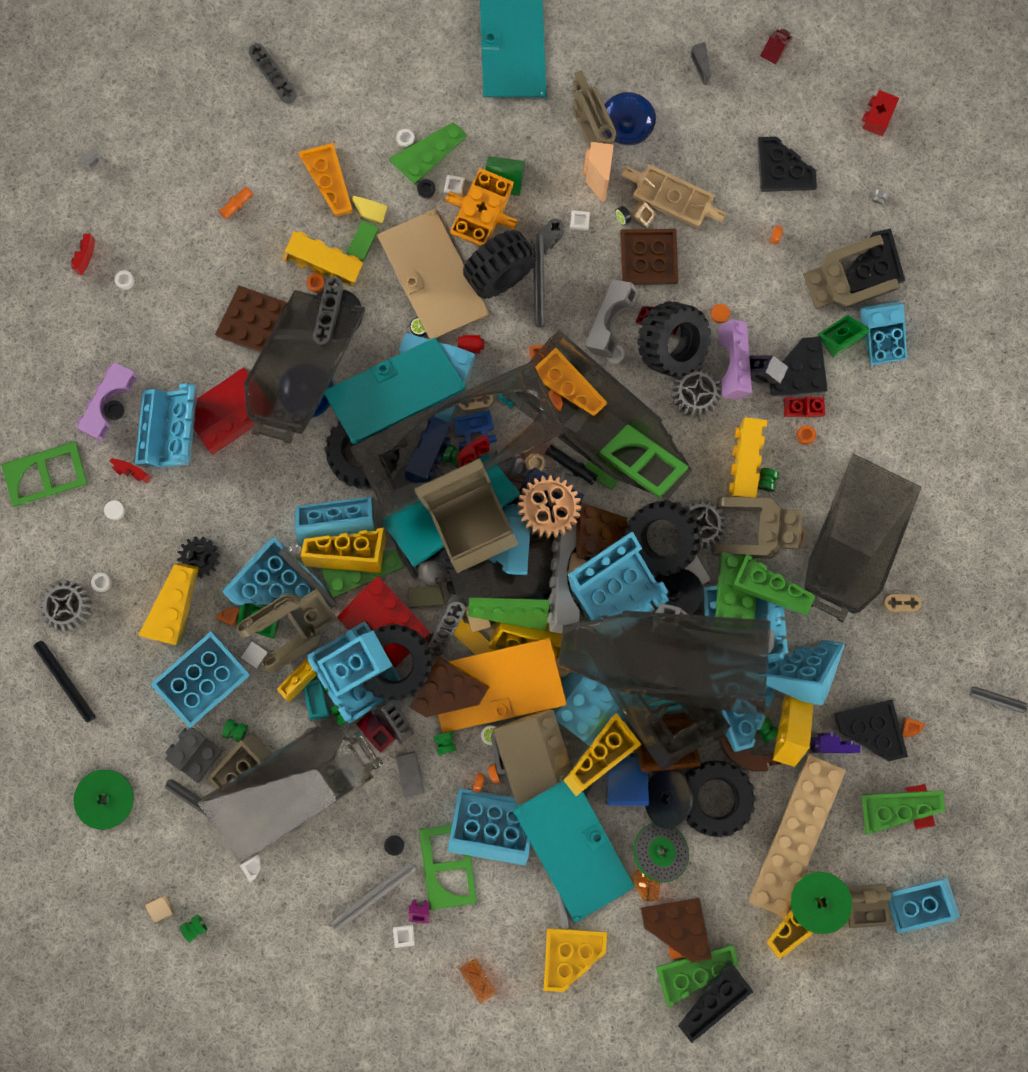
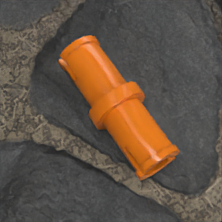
M245 186L235 197L232 196L230 201L219 210L221 216L227 220L237 209L240 210L243 207L242 205L253 196L252 191Z

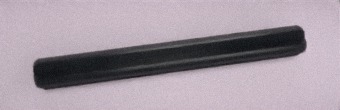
M44 641L35 643L33 645L34 649L84 721L89 723L96 718L95 714Z

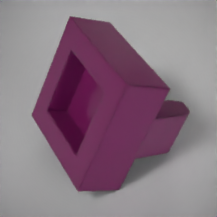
M416 899L412 901L411 906L409 905V922L429 923L427 900H424L423 906H417Z

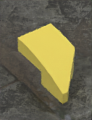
M357 196L351 198L352 203L355 204L359 211L360 217L363 216L364 219L377 224L383 223L387 210L386 205Z

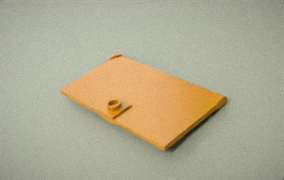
M551 637L448 661L489 686V689L479 705L439 714L438 717L442 733L566 706L567 702Z

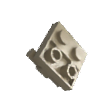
M886 884L847 887L852 898V911L848 919L849 928L891 926L888 900H891V893L887 892Z

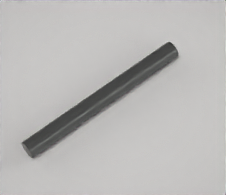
M284 548L278 552L314 590L318 589L331 608L337 604L326 590Z

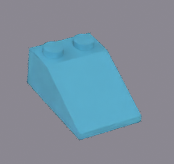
M374 631L359 636L317 661L336 697L392 667Z
M947 877L890 892L891 900H888V905L897 933L954 921L960 917Z

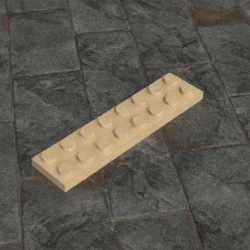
M810 754L807 755L748 900L750 903L783 917L788 914L791 907L792 890L805 873L845 775V769Z

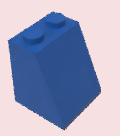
M631 753L630 757L624 758L606 772V805L649 806L647 772H641L637 753Z

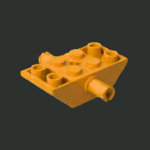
M479 168L467 196L463 197L449 191L446 202L460 207L450 234L481 246L492 238L499 224L514 230L518 219L503 214L514 182Z

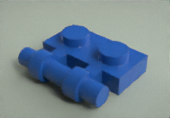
M490 410L453 418L457 438L465 436L466 440L459 443L460 450L473 441L470 435L477 433L486 434L489 438V446L490 443L497 442L496 435L488 436L487 431L494 430Z

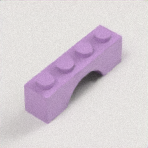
M732 319L718 327L719 345L726 346L730 354L728 370L721 379L722 397L739 400L752 393L748 331L746 322Z
M113 362L112 366L107 368L103 382L98 384L96 388L97 393L94 398L88 402L85 414L79 418L77 429L102 442L111 426L105 418V405L113 395L122 392L129 393L138 377L135 372Z

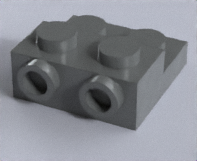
M193 727L188 728V730L184 728L178 735L180 740L177 744L170 745L166 750L167 756L165 760L179 771L184 772L196 783H199L223 751Z

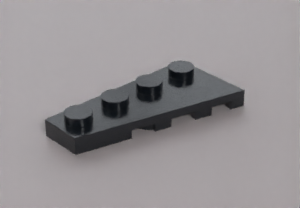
M730 960L678 1025L691 1044L754 992Z

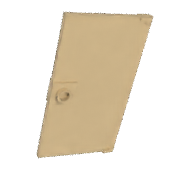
M436 209L377 234V238L430 340L442 337L490 315L481 297L476 294L463 276L464 264Z

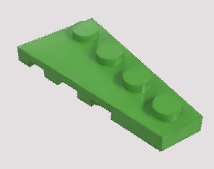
M747 554L735 579L733 589L808 616L815 596L795 583H789L782 575L773 573L767 569L766 565L757 563L752 560L753 557Z

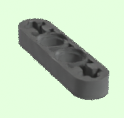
M252 44L249 47L251 60L281 101L286 104L293 103L296 99V92L266 49L261 44ZM255 50H257L258 52L260 51L262 57L261 60L257 54H254ZM266 63L272 65V68L268 71L262 69ZM276 77L283 79L278 85L273 83V79ZM284 87L286 91L291 94V97L288 98V96H285L283 91Z
M336 276L326 280L313 334L316 345L321 348L328 347L332 342L344 286L341 279ZM334 283H337L338 286L334 288V294H332L333 290L331 286H333ZM333 299L335 300V305L327 307L326 302ZM324 317L332 318L328 325L322 324ZM323 330H325L324 335L327 339H323L321 342L319 338L323 336Z
M453 596L446 604L428 639L427 645L431 649L432 656H440L445 651L465 613L466 600L464 597ZM453 617L455 620L453 622H448L445 620V618ZM443 630L446 631L448 634L440 635L438 634V632Z

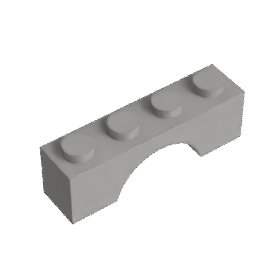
M612 280L611 285L608 287L597 319L593 323L590 336L586 340L585 347L592 354L612 358L619 342L612 335V323L619 313L633 307L639 293L631 282Z

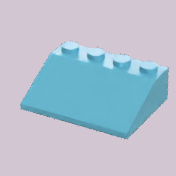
M210 631L150 685L186 725L191 728L248 678L250 674L214 631Z
M459 788L447 852L526 866L530 841L512 811L521 804L517 805L513 797L485 792L476 793L469 789Z

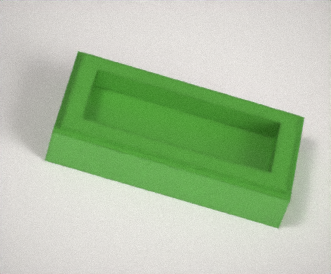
M362 220L346 252L347 255L356 256L364 262L379 232V227Z

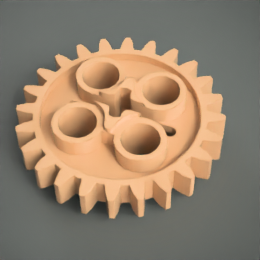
M552 475L549 476L548 480H545V477L542 476L540 482L534 478V485L528 482V489H522L524 495L519 496V500L522 502L517 505L518 508H521L518 515H524L521 522H528L525 528L532 527V534L539 531V537H541L543 533H546V537L549 539L550 534L553 533L554 537L557 538L558 532L565 535V529L571 531V524L576 525L577 521L574 518L580 517V514L576 511L581 510V506L576 504L580 503L581 499L575 498L578 493L577 491L571 492L573 485L565 486L567 480L560 483V477H557L554 481ZM544 491L548 492L549 506L553 507L551 514L555 521L554 523L551 522L550 509L549 507H546L547 498ZM552 493H559L561 495V498H553ZM539 496L543 501L536 503L533 497ZM563 511L566 517L561 518L557 516L556 512ZM540 514L545 515L547 520L540 521L537 516Z

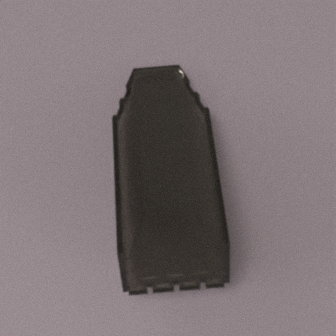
M559 329L539 350L544 357L536 353L527 365L533 369L552 350L557 348L606 400L607 404L595 416H592L562 397V409L558 412L543 403L550 388L528 375L530 370L526 367L515 378L520 385L513 381L503 393L508 398L507 400L607 475L648 493L651 492L599 455L600 451L627 424L689 466L682 452H679L674 444L671 434H668L662 424V419ZM628 446L614 451L612 455L631 467L647 449ZM654 456L638 474L658 487L675 469L657 456ZM690 466L661 498L669 500L692 472Z
M625 610L621 614L609 617L605 615L597 620L588 622L584 620L563 625L559 666L621 692L741 714H765L766 696L758 695V693H766L767 677L759 676V674H767L768 657L760 656V654L768 655L769 653L768 639L770 637L771 620Z

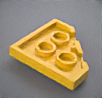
M547 928L543 991L564 992L599 958L606 954L607 932Z

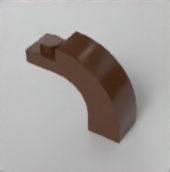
M717 732L722 751L736 766L748 771L764 772L768 771L767 763H769V766L781 764L780 762L773 761L774 753L759 756L750 753L747 749L734 752L724 732Z

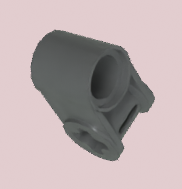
M551 219L537 233L543 235L544 255L548 254L547 251L552 249L564 234V225L559 219ZM552 228H559V231H552Z

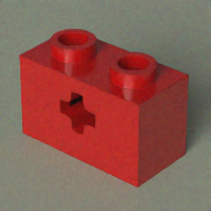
M879 90L876 96L872 95L868 104L871 108L869 111H865L861 120L864 122L862 129L883 136L899 101V97Z

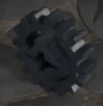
M195 536L193 542L187 539V545L181 544L183 551L177 552L181 555L180 558H177L178 562L199 566L198 576L201 579L204 573L210 576V570L216 571L214 564L220 563L216 560L217 557H220V554L215 552L218 547L216 545L212 546L213 542L211 540L206 543L205 537H202L199 541L198 537ZM197 545H202L207 548L198 549ZM198 553L201 555V556H200V559H201L200 561H197V560H196V558H197L196 555H197ZM211 557L210 562L207 565L208 558Z

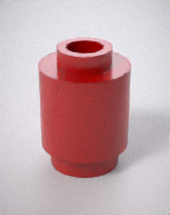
M463 334V336H458V348L474 354H480V351L484 350V339H481V335Z

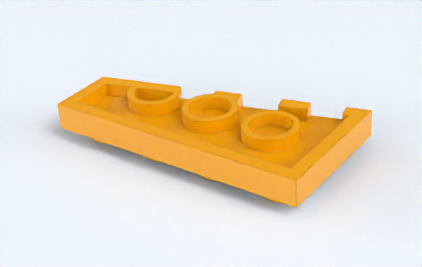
M330 143L298 152L299 157L334 216L338 217L353 213L334 144Z
M557 348L552 350L528 373V375L592 416H595L607 404L606 400Z

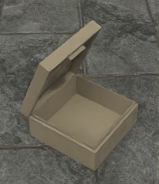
M480 459L415 488L418 498L426 509L430 511L450 561L457 573L519 545Z

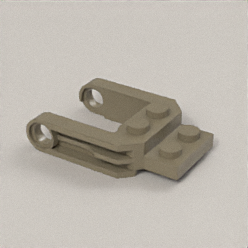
M582 70L575 72L574 81H572V95L574 97L572 112L578 121L589 148L591 142L612 144L616 137V130L597 88L588 85ZM604 131H609L612 136L607 139Z
M881 235L873 236L827 254L821 267L803 273L815 309L831 303H835L845 309L900 288L897 279H892L854 294L850 293V286L840 261L865 253L868 249L880 244L884 245Z
M718 498V509L729 508L737 511L762 512L760 513L759 545L715 544L713 546L714 556H720L722 552L744 557L748 554L753 558L772 559L779 553L780 549L800 550L802 510L782 509L772 498Z
M315 589L301 599L298 595L284 594L238 624L236 630L242 638H245L257 631L260 632L287 615L300 635L268 654L262 660L261 665L267 673L278 671L317 646L321 638V630L338 620L318 589Z

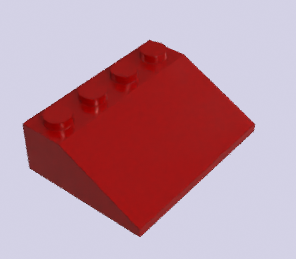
M243 367L197 398L193 429L208 451L213 455L270 417L275 411Z
M379 576L369 583L337 616L338 620L348 630L366 621L371 631L385 625L398 624L418 631L425 640L431 636L429 630ZM393 643L382 647L394 668L411 654L406 647L400 644Z

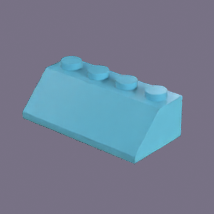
M372 497L296 506L295 530L299 547L303 546V541L306 538L328 535L334 537L340 536L342 533H348L349 535L367 530V532L375 531Z

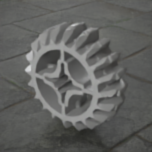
M700 368L698 372L695 370L686 376L678 377L679 379L674 380L673 383L675 385L671 388L674 391L671 397L677 398L673 401V404H680L677 410L680 411L684 408V415L688 411L691 412V418L694 417L695 413H697L698 418H701L702 412L705 416H708L709 411H715L714 406H719L720 402L718 400L722 398V395L719 394L722 388L717 387L720 381H714L716 375L710 377L709 370L706 373H702L703 368ZM696 379L695 385L683 386L687 381ZM702 381L709 386L711 392L703 387ZM698 386L699 395L696 398L693 392ZM682 393L690 397L691 404L684 399ZM700 399H711L707 404L697 406Z
M694 499L692 500V506L687 502L685 507L691 510L690 513L695 510H703L700 517H696L698 519L696 523L703 518L705 526L701 528L700 535L704 531L714 532L711 537L702 539L699 545L700 550H702L703 544L705 549L708 550L710 544L714 546L716 541L720 542L722 540L720 535H725L726 532L721 528H726L727 524L721 523V521H724L726 516L720 517L719 515L723 510L716 511L715 509L718 505L714 504L711 507L710 500L704 504V500L700 499L699 504H697V501ZM708 513L714 518L716 527L708 521Z
M64 580L63 584L60 581H56V587L50 584V591L43 590L46 596L39 597L43 604H38V607L43 609L39 612V615L44 616L42 621L48 622L47 627H54L55 631L61 629L62 632H67L68 629L74 631L75 626L80 628V620L87 622L84 615H91L86 609L92 608V605L87 603L91 600V597L86 596L88 590H82L83 585H77L75 581L69 583L68 580ZM63 591H72L69 595L67 594L64 598H59L56 596ZM76 597L79 600L78 611L74 607V603L77 600ZM52 601L55 603V606H56V607H55V610H54V612H53L54 615L52 614V611H51ZM60 602L66 603L70 610L64 609L63 604ZM66 614H71L74 616L67 621H58L61 617L63 618Z

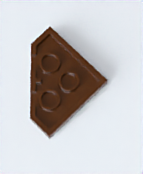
M439 656L431 669L432 671L427 682L418 691L410 708L424 717H430L477 706L481 703L489 686Z
M700 898L640 908L644 929L684 956L685 959L691 963L712 959Z

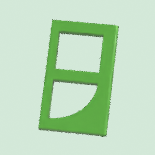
M629 424L599 454L658 498H661L689 468L685 463ZM628 446L647 449L631 467L612 455L614 451ZM654 456H657L675 469L658 487L638 474Z
M76 441L1 464L13 507L88 484ZM70 453L78 480L53 488L46 460ZM37 463L44 491L20 498V480L25 471Z
M452 825L419 829L429 910L477 903L471 857L469 855H464V860L433 864L430 836L451 833ZM466 868L470 896L455 895L446 891L438 883L435 872Z

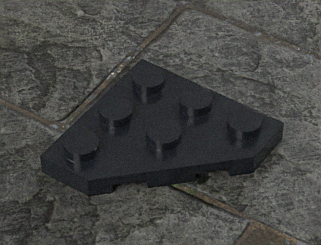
M777 136L758 137L761 192L816 190V170L811 165L808 166L796 152L782 144V141Z
M891 228L873 232L870 238L881 235L884 245L880 244L868 249L865 253L859 254L847 272L846 277L850 286V293H856L892 279H897L898 284L905 281Z
M821 336L802 338L782 361V363L788 366V369L781 384L769 383L771 397L827 392Z
M892 699L834 713L840 733L882 759L893 761L908 757Z

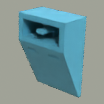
M898 301L860 306L861 324L870 330L865 337L870 365L907 359L904 304Z

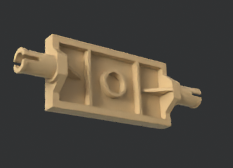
M650 164L642 173L626 166L622 177L636 182L637 188L633 194V199L640 202L645 201L650 207L699 229L704 217L708 216L722 224L727 212L712 206L714 194Z

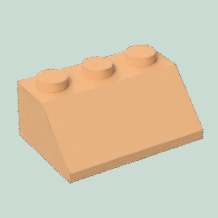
M591 142L590 149L586 148L583 175H586V183L597 197L605 202L614 145Z

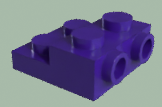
M818 733V737H811L810 749H812L813 753H860V745H854V741H840V737H834V733Z

